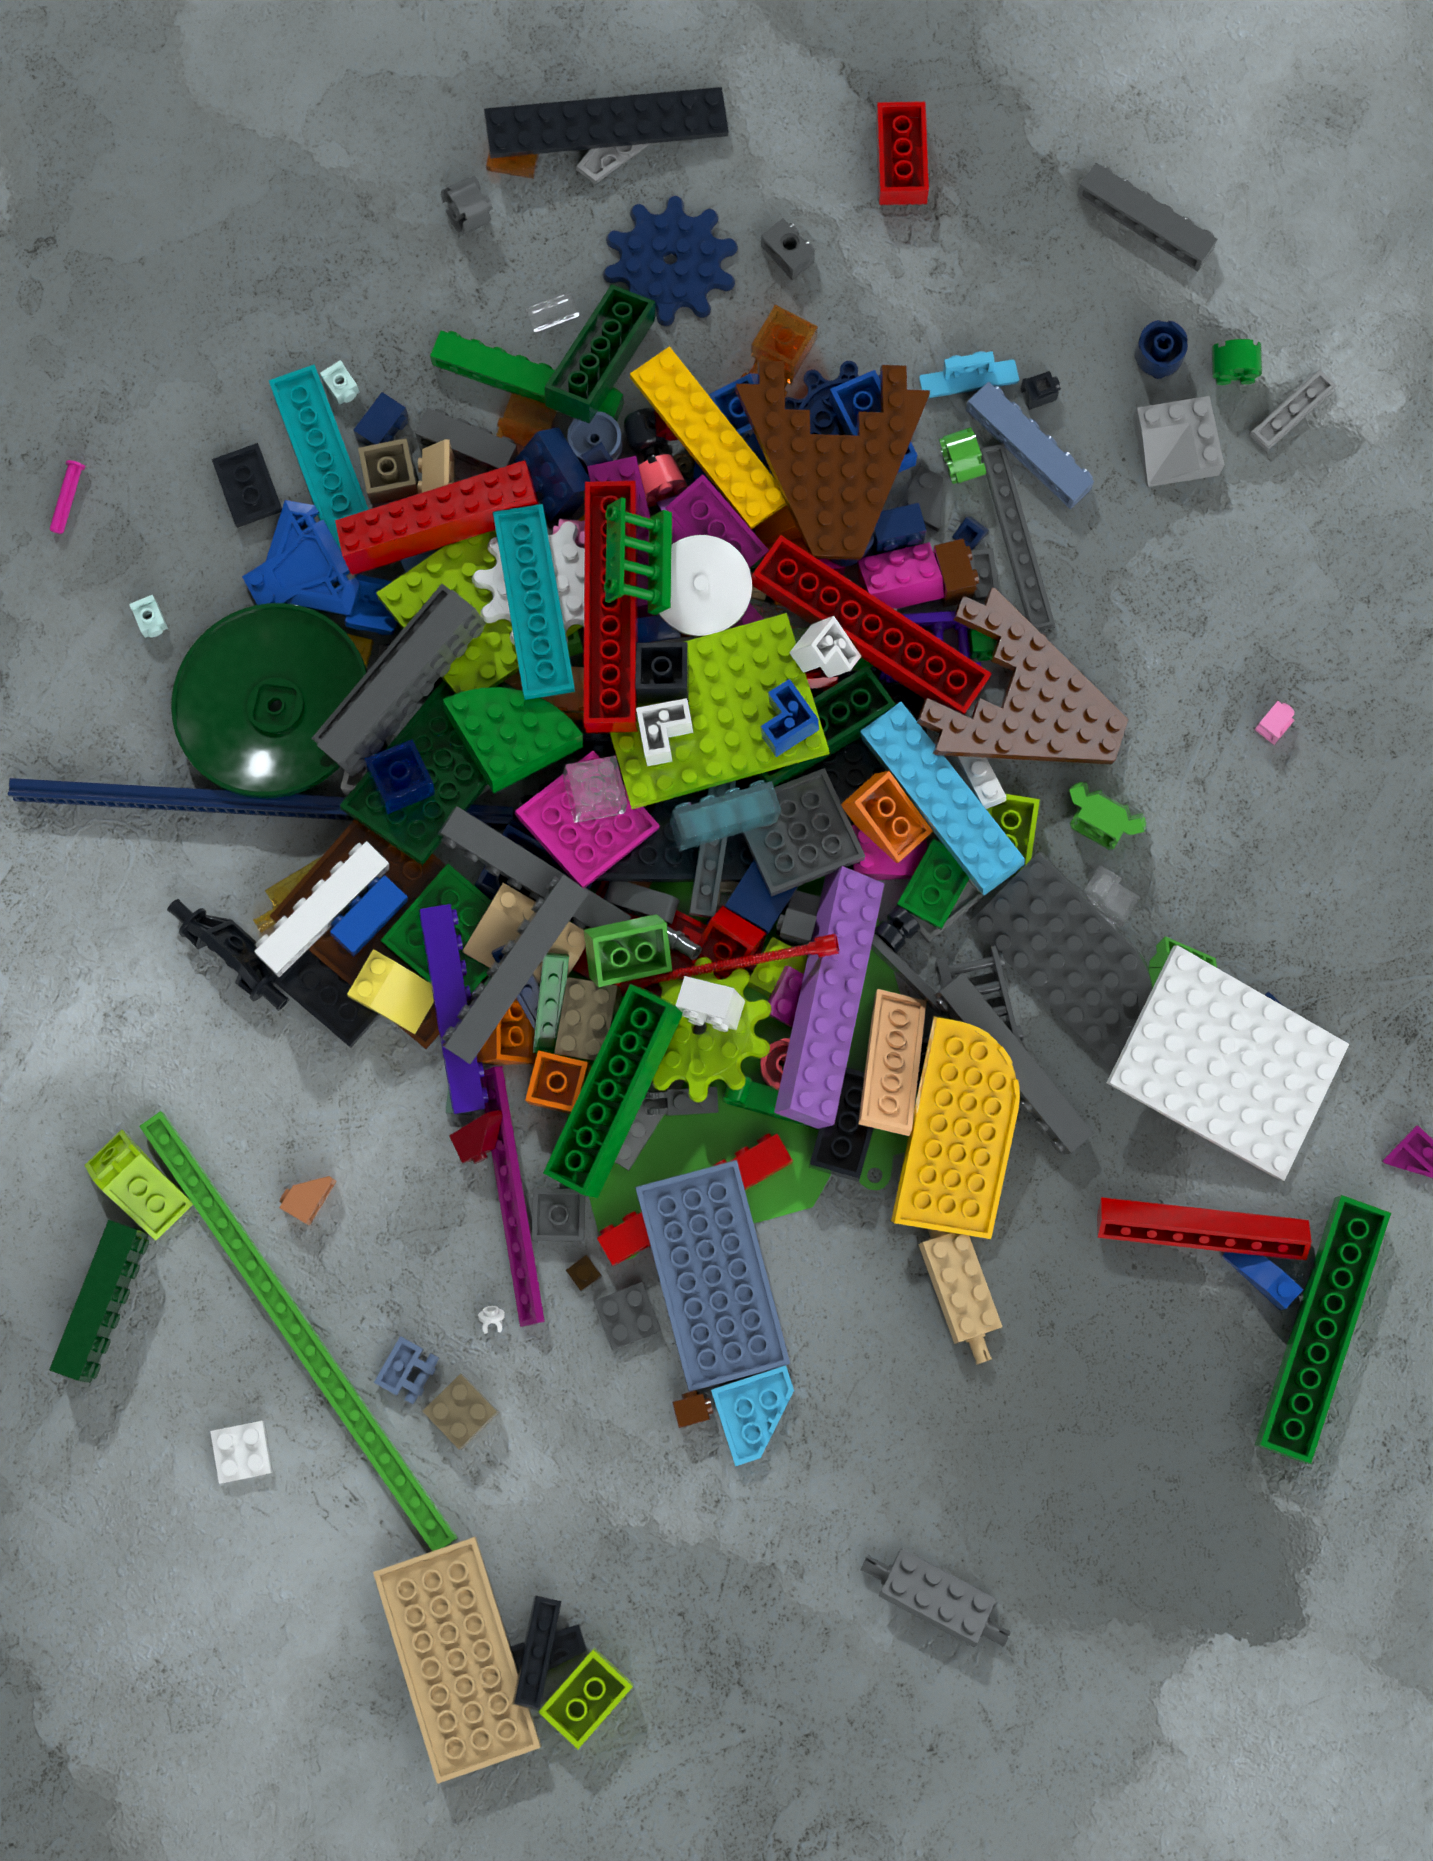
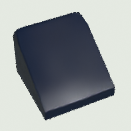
M968 516L961 523L952 538L955 540L964 538L965 546H970L971 550H974L989 530L973 517Z

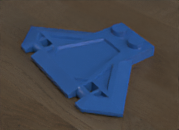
M285 500L266 561L242 576L257 605L266 603L294 604L310 609L351 616L360 583L356 577L351 580L347 578L346 575L350 571L338 544L325 521L321 520L316 523L314 519L319 514L315 505ZM306 524L308 528L302 530L301 527ZM339 582L340 586L335 588L333 584Z

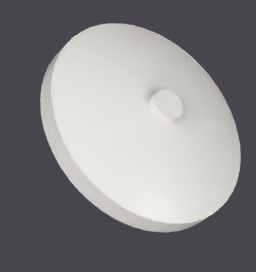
M708 535L690 536L673 543L671 549V608L659 613L661 618L676 631L694 637H703L733 627L747 610L752 593L751 573L744 557L730 543Z

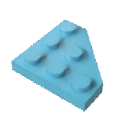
M786 1365L711 1390L735 1467L761 1458L794 1392Z

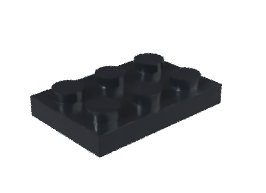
M258 443L212 459L237 528L282 511L281 503Z

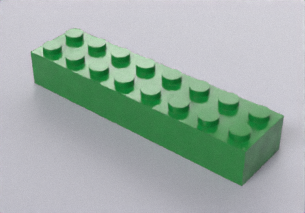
M632 984L629 985L543 1174L584 1196L599 1197L682 1018V1012L676 1007V1004Z

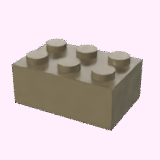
M567 977L554 1054L595 1061L620 1007L622 992L619 985L611 984L598 987L590 980Z

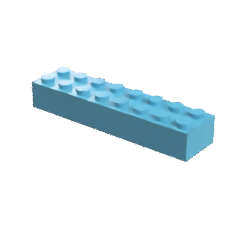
M902 702L895 705L860 731L863 742L884 769L890 771L930 828L983 896L1025 866V858L945 756L933 754L935 744L922 727L917 724L915 718Z

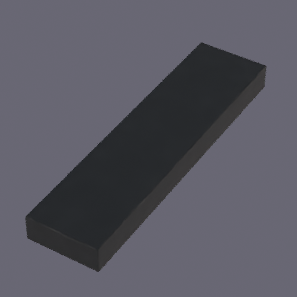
M537 1595L534 1596L512 1705L533 1710H540L562 1601Z

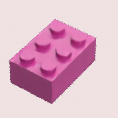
M930 542L862 558L858 561L859 581L862 589L891 608L899 609L944 598L943 577Z

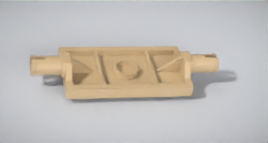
M928 1229L931 1238L918 1245L954 1344L962 1341L969 1342L976 1365L991 1360L992 1357L989 1354L984 1336H986L985 1333L1002 1328V1324L971 1239L968 1235L948 1234V1232Z

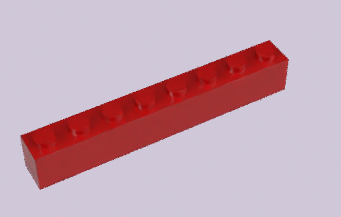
M768 1133L757 1140L758 1145L749 1149L746 1146L734 1153L736 1158L730 1161L737 1160L745 1190L793 1163L778 1134L771 1136ZM723 1159L713 1166L726 1163L727 1161ZM633 1211L622 1218L623 1223L614 1227L611 1224L599 1231L601 1236L597 1237V1240L613 1267L650 1246L642 1212L637 1214L636 1211Z
M1104 1197L1100 1199L1097 1213L1098 1238L1297 1260H1307L1312 1243L1309 1220Z

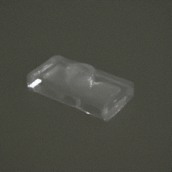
M570 291L525 308L534 333L579 316V311Z

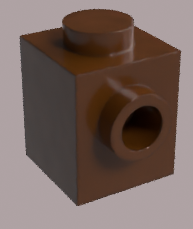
M697 1390L681 1394V1400L672 1402L679 1428L710 1420L709 1414H713L710 1398L704 1399L703 1394H697Z

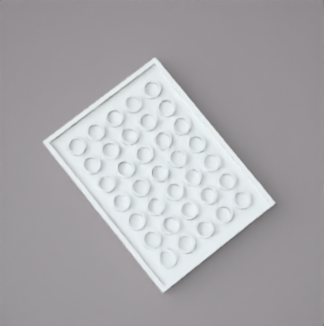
M1176 945L1173 946L1106 1083L1276 1179L1285 1181L1349 1044Z

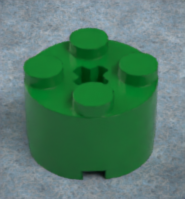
M1232 339L1225 341V346L1219 347V343H1216L1211 347L1212 377L1216 379L1217 385H1228L1234 380H1240V383L1244 385L1255 383V378L1262 375L1260 342L1253 345V340Z

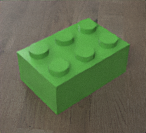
M657 914L583 930L589 978L598 987L672 971L667 922Z

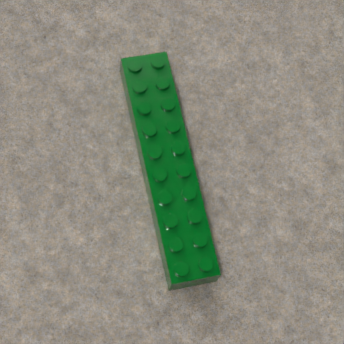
M1343 1195L1334 1198L1255 1446L1304 1464L1312 1463L1391 1216L1390 1212Z

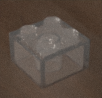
M616 756L565 765L563 779L574 823L625 813L628 803Z

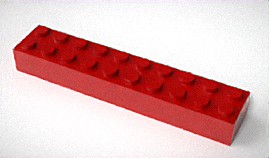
M636 481L585 482L584 726L586 733L637 732L636 643H638V598L624 594L609 603L605 602L604 590L607 519L605 514L607 506L620 498H625V512L638 515ZM625 522V535L638 539V526ZM625 546L624 559L638 563V550ZM624 570V583L638 587V574Z
M782 535L779 536L752 575V586L811 625L834 616L863 659L925 700L928 698L965 715L992 674Z

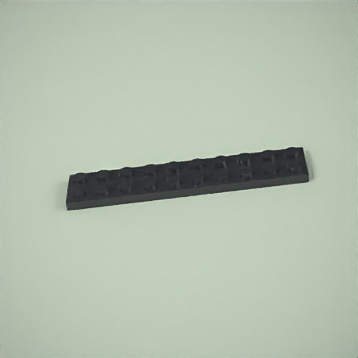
M722 87L484 108L490 158L726 137L729 133Z

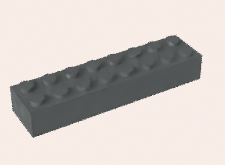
M451 590L317 746L352 777L356 773H360L366 767L367 760L381 750L386 738L399 729L400 722L405 716L415 711L419 700L432 691L434 683L438 678L448 673L451 663L465 653L467 645L471 640L481 635L486 623L476 609Z

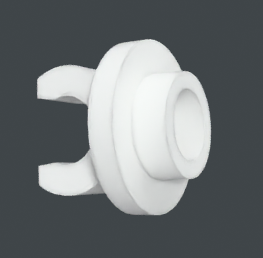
M497 1306L485 1307L478 1314L479 1321L483 1322V1332L488 1333V1325L491 1323L497 1325L498 1332L502 1331V1320L505 1317L504 1311Z

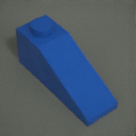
M1225 1252L1222 1255L1230 1265L1279 1310L1286 1309L1303 1291L1293 1279L1265 1256Z

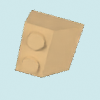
M442 440L422 449V458H418V472L422 473V481H418V494L454 483V455L450 440Z

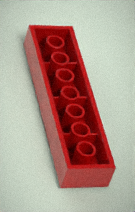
M524 460L335 520L342 556L351 575L496 530L493 517L494 511L539 505L532 477Z

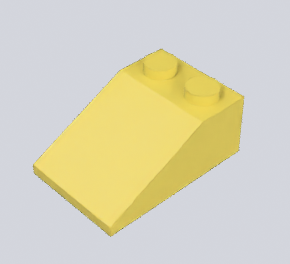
M374 949L347 994L348 997L413 1034H416L434 1002L432 987L428 981Z

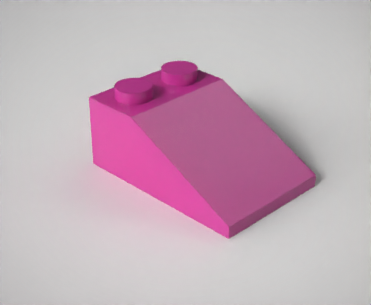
M852 825L866 856L865 860L852 865L853 871L875 880L912 878L927 851L926 838L899 863H896L856 825Z

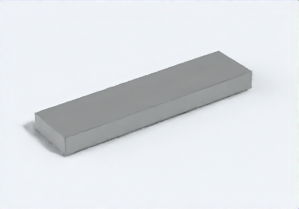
M1319 369L1254 428L1250 436L1267 452L1331 394L1337 385Z

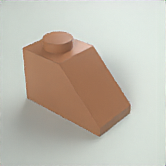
M327 1176L293 1185L291 1189L287 1188L282 1194L279 1201L282 1204L279 1208L310 1226L337 1181Z

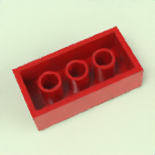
M926 101L877 102L876 136L879 205L927 204L929 179Z

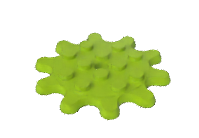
M701 957L695 962L694 967L696 965L711 964L712 961L707 957ZM739 968L734 970L726 979L716 978L713 972L690 977L734 988L745 1000L737 1030L728 1028L727 1032L716 1030L713 1028V1024L706 1023V1031L701 1035H696L693 1028L695 1024L688 1022L689 1018L682 1016L652 1080V1084L657 1090H666L675 1080H684L689 1087L690 1099L699 1103L706 1099L709 1084L716 1079L725 1081L733 1090L741 1089L746 1082V1078L740 1068L742 1060L748 1056L763 1058L768 1055L770 1045L766 1040L755 1035L754 1026L759 1020L770 1015L771 1005L763 999L754 1002L745 999L743 991L750 980L749 973L745 969ZM673 979L672 981L667 980L666 982L658 983L662 990L661 997L676 1004L683 980Z

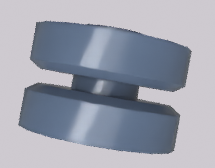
M597 411L590 424L576 418L573 420L568 429L567 441L587 474V465L580 455L602 442L613 461L621 458L622 435L618 423L612 416Z

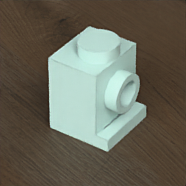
M341 360L320 373L324 384L339 405L352 401L360 393L357 384Z
M153 595L129 604L140 631L145 638L159 636L163 633V630L168 629L158 602ZM152 615L150 619H144L145 617Z

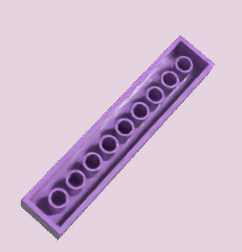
M841 866L833 873L825 875L817 920L811 942H814L815 937L836 934L840 953L825 957H819L818 954H808L774 1111L776 1114L817 1129L831 1126L835 1123L884 883L844 866Z

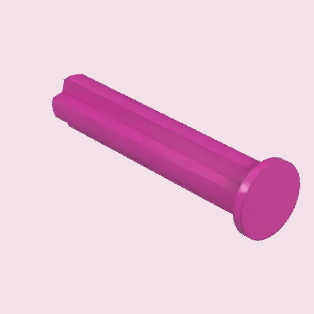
M67 460L65 463L67 470L50 525V531L57 534H62L65 530L82 470H85L83 464L72 460Z

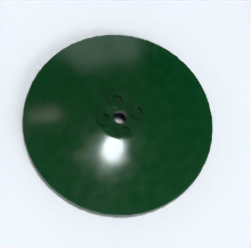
M266 603L238 610L208 628L191 646L178 669L172 691L171 713L179 745L192 765L203 776L215 785L232 793L263 799L285 797L303 792L324 781L340 768L336 762L317 746L312 737L367 673L366 665L356 645L346 632L335 622L317 611L285 603ZM274 701H281V709L277 712H272L270 710L271 704Z

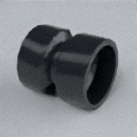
M896 906L887 915L888 921H881L875 928L874 934H877L897 953L906 944L905 939H911L921 927L908 911L900 906Z

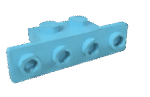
M979 351L968 356L955 355L944 359L942 372L920 375L919 381L921 390H930L929 398L980 390L988 381L993 386L996 385L998 387L1017 384L1019 376L1015 360L994 363L993 351Z

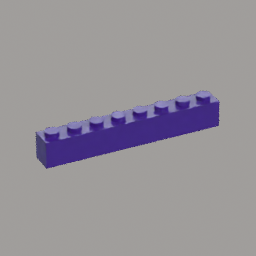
M451 904L419 909L453 1114L485 1109L484 1103H489L487 1089L486 1087L482 1088L480 1078L484 1077L482 1062L477 1063V1057H475L472 1063L469 1064L442 1046L444 1043L442 1039L444 1033L450 1026L453 1028L460 1020L457 1018L458 1013L465 1004L468 1005L467 1001H471L469 985L464 986L463 976L467 975L465 960L460 961L458 951L463 950L461 935H456L454 925H458L456 909L451 910Z

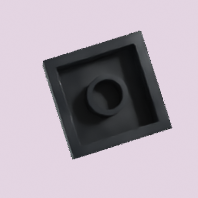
M688 642L636 643L637 703H665L686 698L689 702Z

